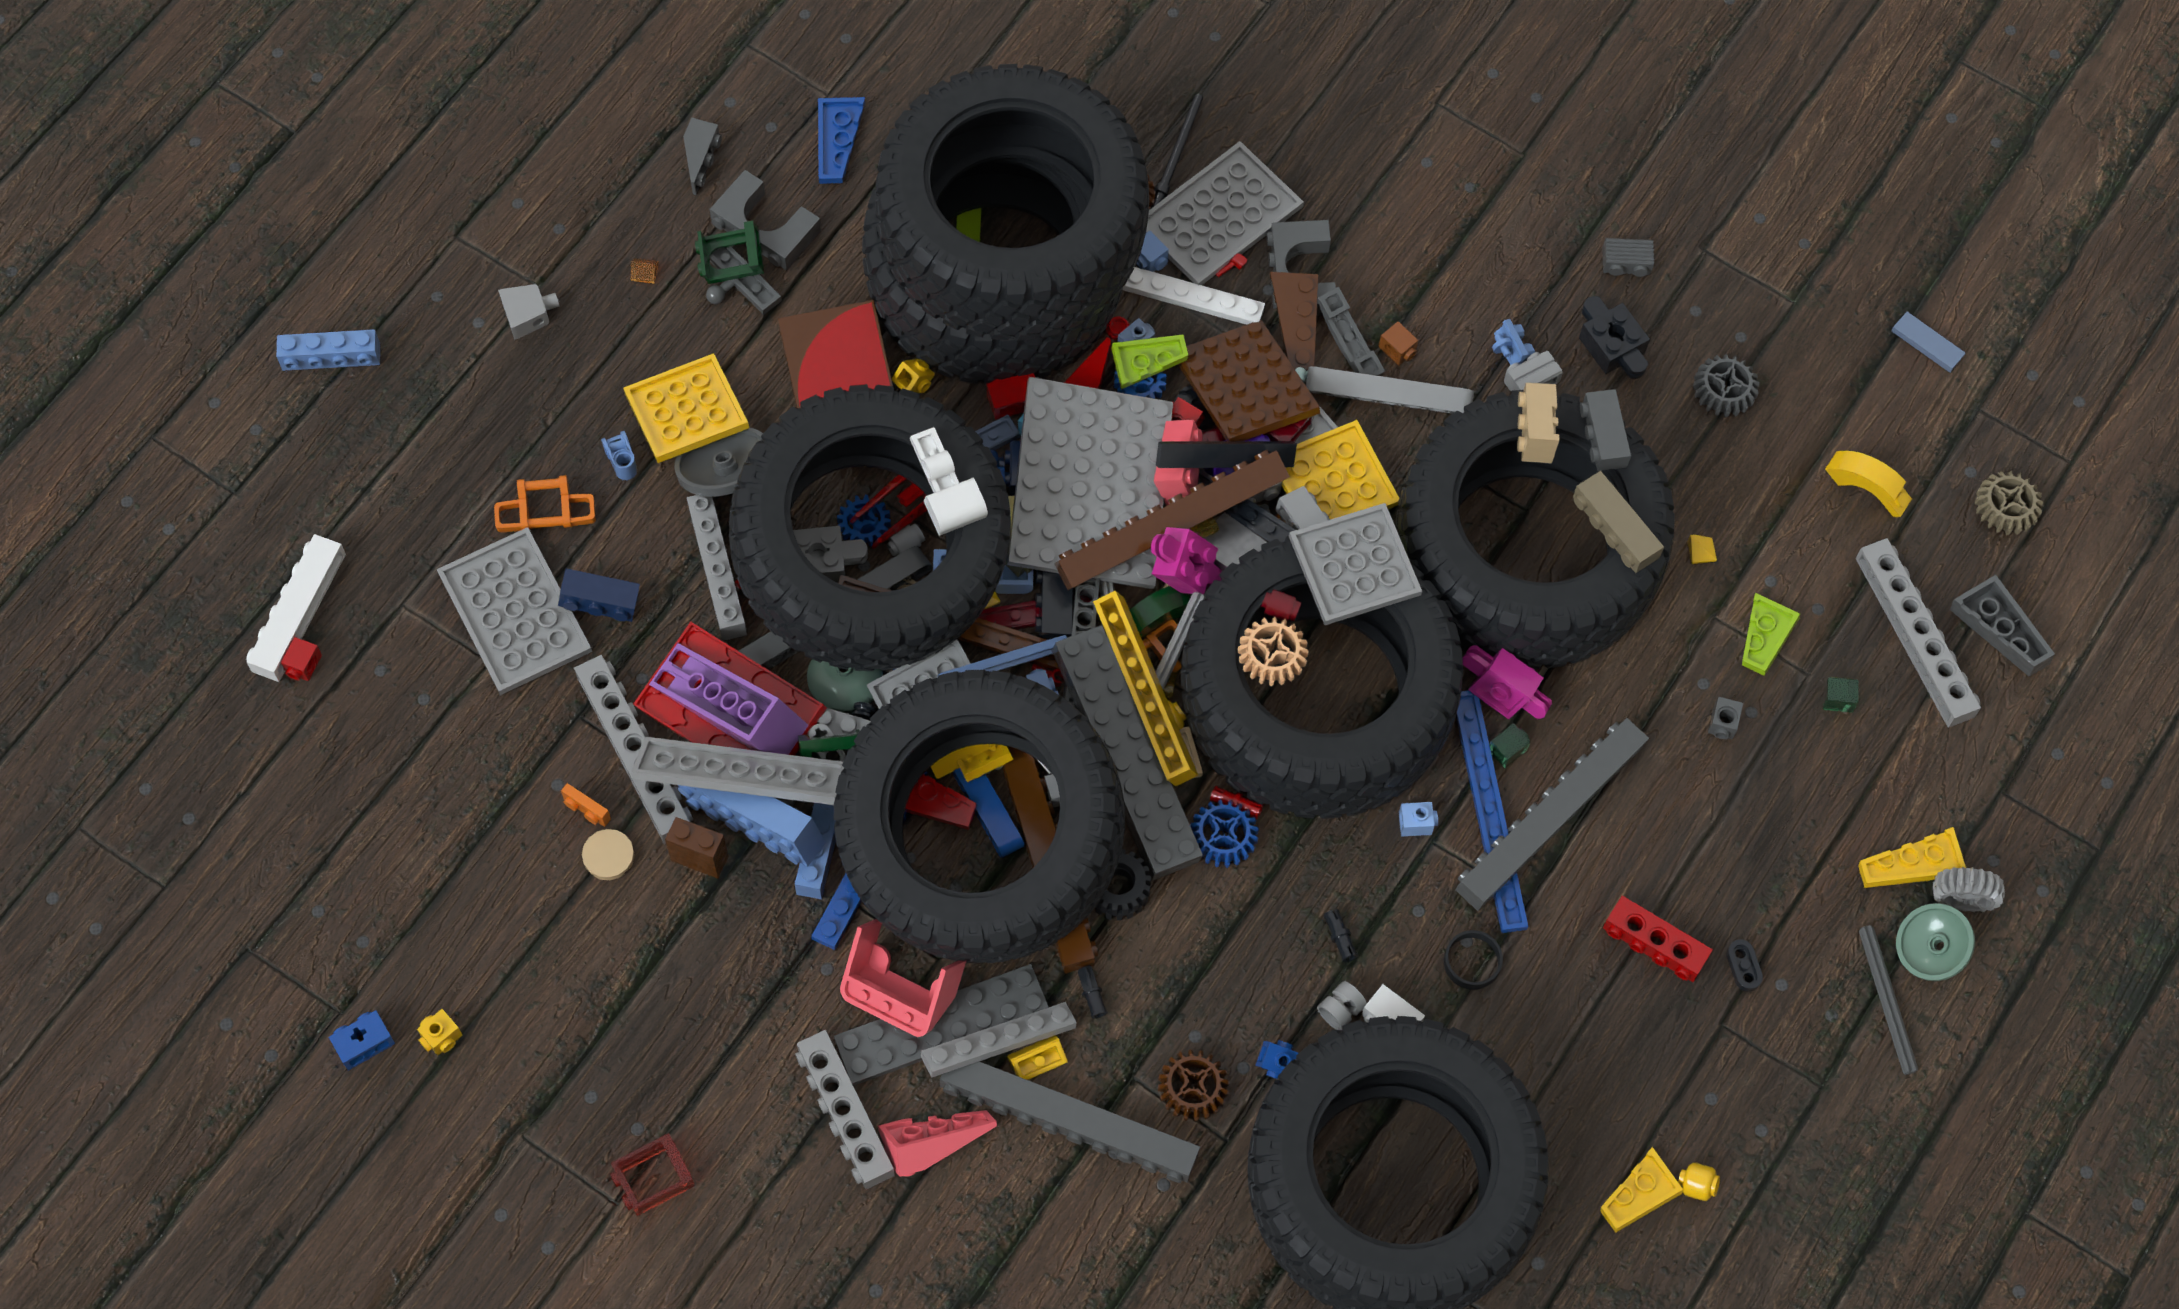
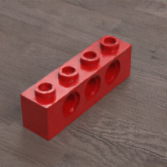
M1621 896L1603 926V929L1606 930L1609 936L1625 941L1632 950L1637 953H1645L1652 958L1654 963L1661 967L1666 966L1675 971L1677 977L1685 981L1690 980L1694 982L1713 950L1624 896ZM1628 924H1636L1639 927V931L1630 930ZM1657 937L1661 940L1662 944L1656 945L1650 938ZM1673 951H1681L1685 958H1677Z

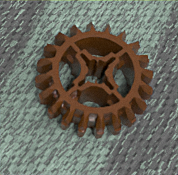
M1190 1049L1188 1050V1057L1179 1052V1061L1170 1057V1066L1163 1065L1162 1071L1165 1074H1159L1158 1080L1162 1082L1158 1085V1091L1164 1092L1160 1095V1100L1168 1101L1165 1108L1170 1110L1175 1107L1173 1114L1175 1117L1180 1112H1183V1119L1185 1121L1188 1120L1189 1114L1193 1115L1194 1121H1198L1199 1114L1201 1113L1205 1119L1209 1118L1208 1110L1214 1114L1218 1113L1217 1105L1224 1106L1225 1100L1222 1097H1227L1229 1093L1225 1088L1229 1086V1080L1224 1079L1227 1071L1224 1069L1218 1070L1221 1067V1062L1216 1061L1212 1064L1213 1055L1209 1054L1205 1059L1203 1058L1202 1050L1198 1052V1056H1193V1050ZM1195 1067L1202 1070L1194 1073L1188 1070V1068ZM1176 1074L1180 1076V1081L1183 1084L1177 1094L1173 1091L1171 1083ZM1209 1077H1212L1215 1084V1091L1211 1097L1207 1095V1090L1204 1087ZM1189 1082H1193V1084L1197 1082L1198 1089H1194V1087L1193 1089L1188 1088ZM1194 1098L1200 1103L1192 1104L1185 1102V1100Z

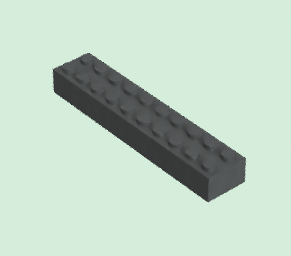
M1102 625L1055 642L1052 653L1075 706L1098 732L1114 761L1124 797L1125 821L1140 856L1144 860V865L1149 868L1151 881L1197 864L1203 854L1174 788L1165 777Z

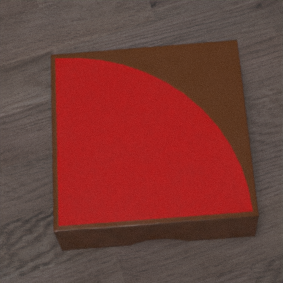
M874 300L778 318L779 331L790 372L796 408H801L800 402L814 395L824 397V391L839 387L849 391L850 385L868 384V388L873 390L876 385L893 386Z

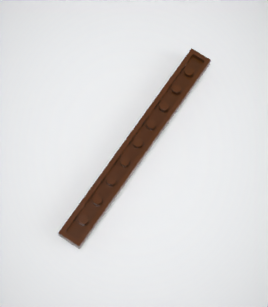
M844 575L840 576L838 582L845 587L865 592L891 591ZM977 618L969 629L958 638L960 641L1001 654L1046 641V639ZM1053 654L1029 661V663L1051 670L1059 669Z

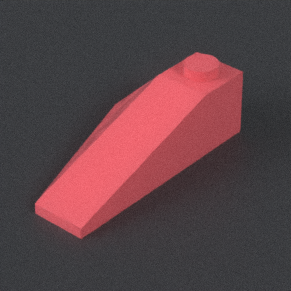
M985 1110L957 1113L951 1119L928 1116V1121L913 1123L912 1118L901 1119L879 1125L878 1131L894 1171L901 1177L912 1176L916 1172L929 1168L995 1128L997 1121Z

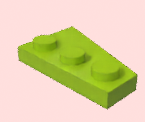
M1184 335L1112 343V353L1121 390L1188 359Z
M1755 593L1742 666L1765 676L1800 619V613Z

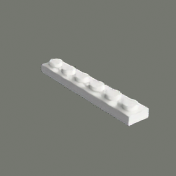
M1134 267L1130 278L1123 287L1124 291L1246 325L1259 322L1265 308V303L1137 267Z

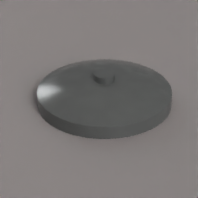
M749 427L741 432L678 455L674 468L680 485L688 492L700 496H723L734 493L741 469L746 460H748L747 457L754 445L762 439L761 435L763 433Z

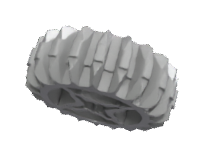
M1973 867L1945 869L1938 872L1937 876H1935V881L1933 882L1934 900L1939 904L1949 905L1962 911H1972L1974 913L1975 911H1992L2003 903V898L2005 897L2004 880L1991 871L1974 869Z

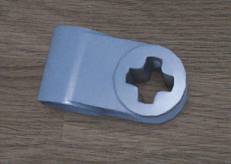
M621 431L620 435L607 440L602 438L603 448L608 459L611 461L617 477L622 480L634 478L637 474V466L625 431Z

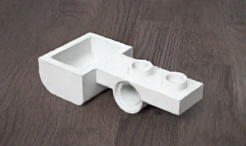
M933 427L912 435L910 441L933 490V494L925 497L924 503L938 535H943L986 518L988 514L987 507L975 479L971 478L959 483L952 458L948 451L944 450L935 428Z

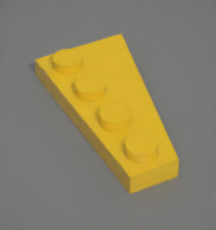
M1954 827L1946 829L1944 833L1924 837L1922 841L1902 845L1900 849L1888 850L1863 859L1858 865L1864 888L1935 880L1938 872L1945 869H1952L1953 867L1966 868Z

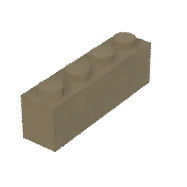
M1602 471L1576 486L1573 495L1576 506L1580 510L1585 511L1593 527L1599 529L1604 534L1608 545L1618 551L1623 563L1627 567H1631L1637 573L1660 558L1664 546Z

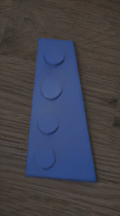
M865 97L818 98L819 184L843 183L863 113Z

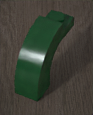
M1168 586L1149 595L1132 607L1130 612L1141 639L1145 638L1152 630L1164 622L1181 618L1192 594L1180 593L1173 587Z

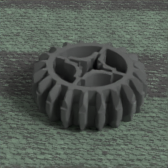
M1727 353L1722 359L1718 355L1714 356L1713 360L1708 358L1704 364L1699 366L1698 372L1694 376L1693 389L1696 390L1695 398H1700V405H1707V412L1711 409L1715 410L1716 416L1723 412L1726 418L1731 412L1736 417L1740 411L1742 413L1746 412L1748 407L1753 406L1759 394V382L1756 381L1758 376L1757 373H1752L1753 366L1746 367V361H1737V356L1729 359ZM1726 380H1728V387L1726 391H1724Z

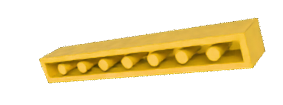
M1115 590L1093 601L1167 781L1178 786L1199 776L1125 598Z

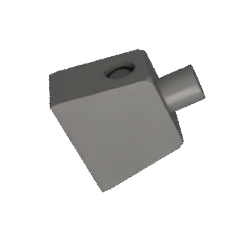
M536 284L498 290L514 340L548 325L549 318L546 310L560 307L556 293L541 296Z

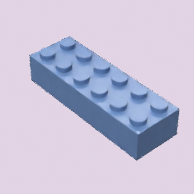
M678 785V791L686 797V804L692 809L705 811L706 815L714 821L719 819L724 821L731 830L744 832L753 842H763L770 851L785 854V857L794 864L800 862L808 867L826 843L812 817L774 797Z

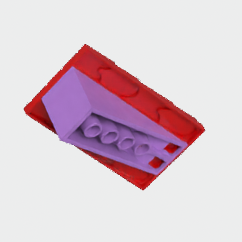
M691 621L633 703L636 708L692 743L794 756L799 750L798 735H808L809 729L817 724L819 718L827 709L825 705Z

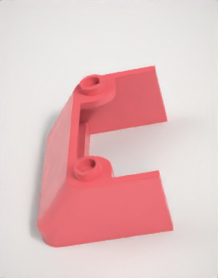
M874 919L858 926L840 986V992L844 1000L913 1036L921 1037L931 1032L956 997L966 960H958L941 968L939 978L932 983L929 991L888 970L891 962L890 953L884 946L877 943L882 926L881 922Z

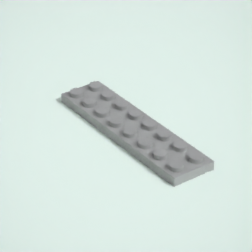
M645 737L631 774L632 779L834 805L837 796L835 791L838 777L844 767L841 761Z

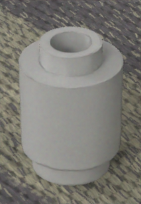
M916 524L912 526L907 525L888 539L889 543L886 545L890 553L896 556L913 546L920 547L921 543L925 541V537Z

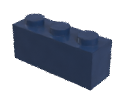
M566 568L558 606L570 611L578 610L588 612L594 616L602 615L612 617L618 621L632 622L640 584Z

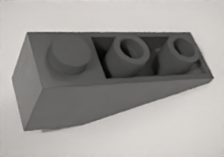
M691 117L683 137L692 192L694 195H697L699 187H703L705 184L706 170L711 168L713 164V153L715 148L718 149L720 147L722 135L719 134L717 124Z

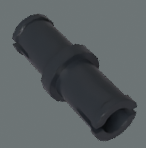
M1334 909V914L1332 910L1326 912L1324 919H1326L1332 934L1330 938L1333 943H1336L1342 961L1348 962L1347 958H1349V961L1355 960L1358 957V953L1351 941L1350 929L1345 927L1339 909Z

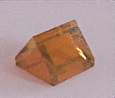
M633 259L631 261V281L655 284L659 261Z

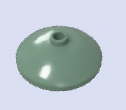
M813 659L811 660L807 671L808 687L814 699L827 708L843 713L855 711L853 708L854 703L864 702L870 704L874 700L867 684L883 676L881 669L855 671L854 668L848 667L847 672H841V668L829 666V662L822 661L820 663Z
M1927 904L1912 911L1901 923L1896 937L1897 954L1903 966L1916 977L1928 981H1942L1960 973L1971 960L1975 948V935L1969 920L1960 911L1945 904ZM1943 942L1944 947L1941 950H1937V944Z

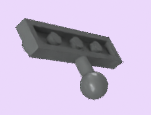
M731 246L719 248L710 256V262L717 269L748 264ZM760 275L728 280L720 286H710L706 291V298L710 303L720 304L725 299V293L735 286L763 315L782 301L781 296Z

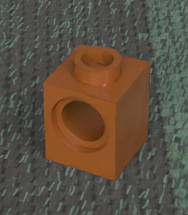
M1396 322L1381 335L1379 348L1399 366L1405 360L1408 362L1416 355L1418 339L1400 322Z

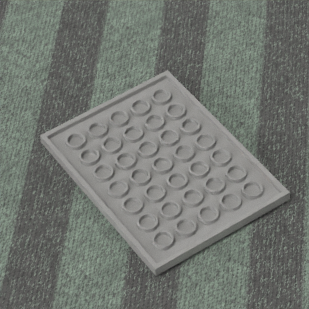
M1029 377L1025 398L1007 565L1059 573L1054 564L1060 560L1058 555L1070 549L1074 553L1081 550L1080 544L1091 538H1094L1095 541L1104 538L1102 533L1115 526L1117 530L1126 527L1124 522L1137 515L1139 519L1148 516L1146 511L1157 505H1160L1162 509L1164 498L1160 495L1154 483L1157 467L1156 457L1158 442L1162 441L1165 423L1172 419L1173 402ZM1150 548L1093 578H1100L1101 581L1154 589L1156 577L1152 575L1157 556L1151 552Z

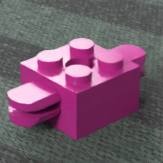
M1166 527L1165 533L1157 534L1151 543V552L1157 556L1152 575L1180 593L1193 594L1194 592H1199L1204 595L1206 588H1209L1214 580L1221 581L1219 575L1222 570L1214 564L1218 548L1190 529Z
M1475 645L1470 646L1463 656V665L1477 675L1468 689L1471 693L1507 719H1510L1521 708L1537 719L1545 717L1552 705V700L1537 690L1543 677L1533 668L1528 667L1517 659L1514 654L1509 653L1503 648L1492 657Z

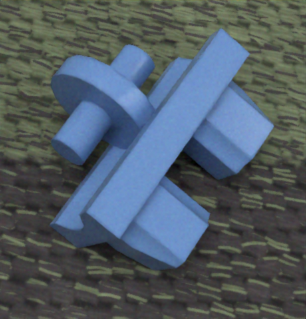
M1510 319L1504 320L1502 327L1494 333L1496 343L1492 346V349L1496 354L1503 353L1510 365L1516 362L1522 364L1531 354L1535 353L1532 344L1522 343L1521 339L1524 337L1525 331L1521 324L1513 325Z

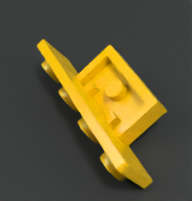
M978 744L947 754L935 762L931 768L937 779L960 768L966 781L969 782L997 767L1005 765L1012 761L1013 758L1007 746Z

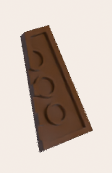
M1270 272L1286 357L1294 369L1301 367L1308 371V367H1314L1318 274Z

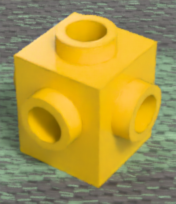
M921 359L905 360L899 365L891 380L900 389L924 393L931 386L930 381L935 373Z
M443 1009L434 1016L426 1017L417 1029L421 1036L418 1039L420 1044L427 1052L432 1049L437 1056L442 1052L446 1053L451 1050L456 1044L455 1041L462 1036L459 1027Z

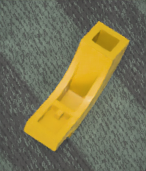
M1836 451L1825 468L1838 486H1858L1874 494L1893 517H1901L1912 500L1903 488L1906 481L1891 467L1866 454L1854 451Z

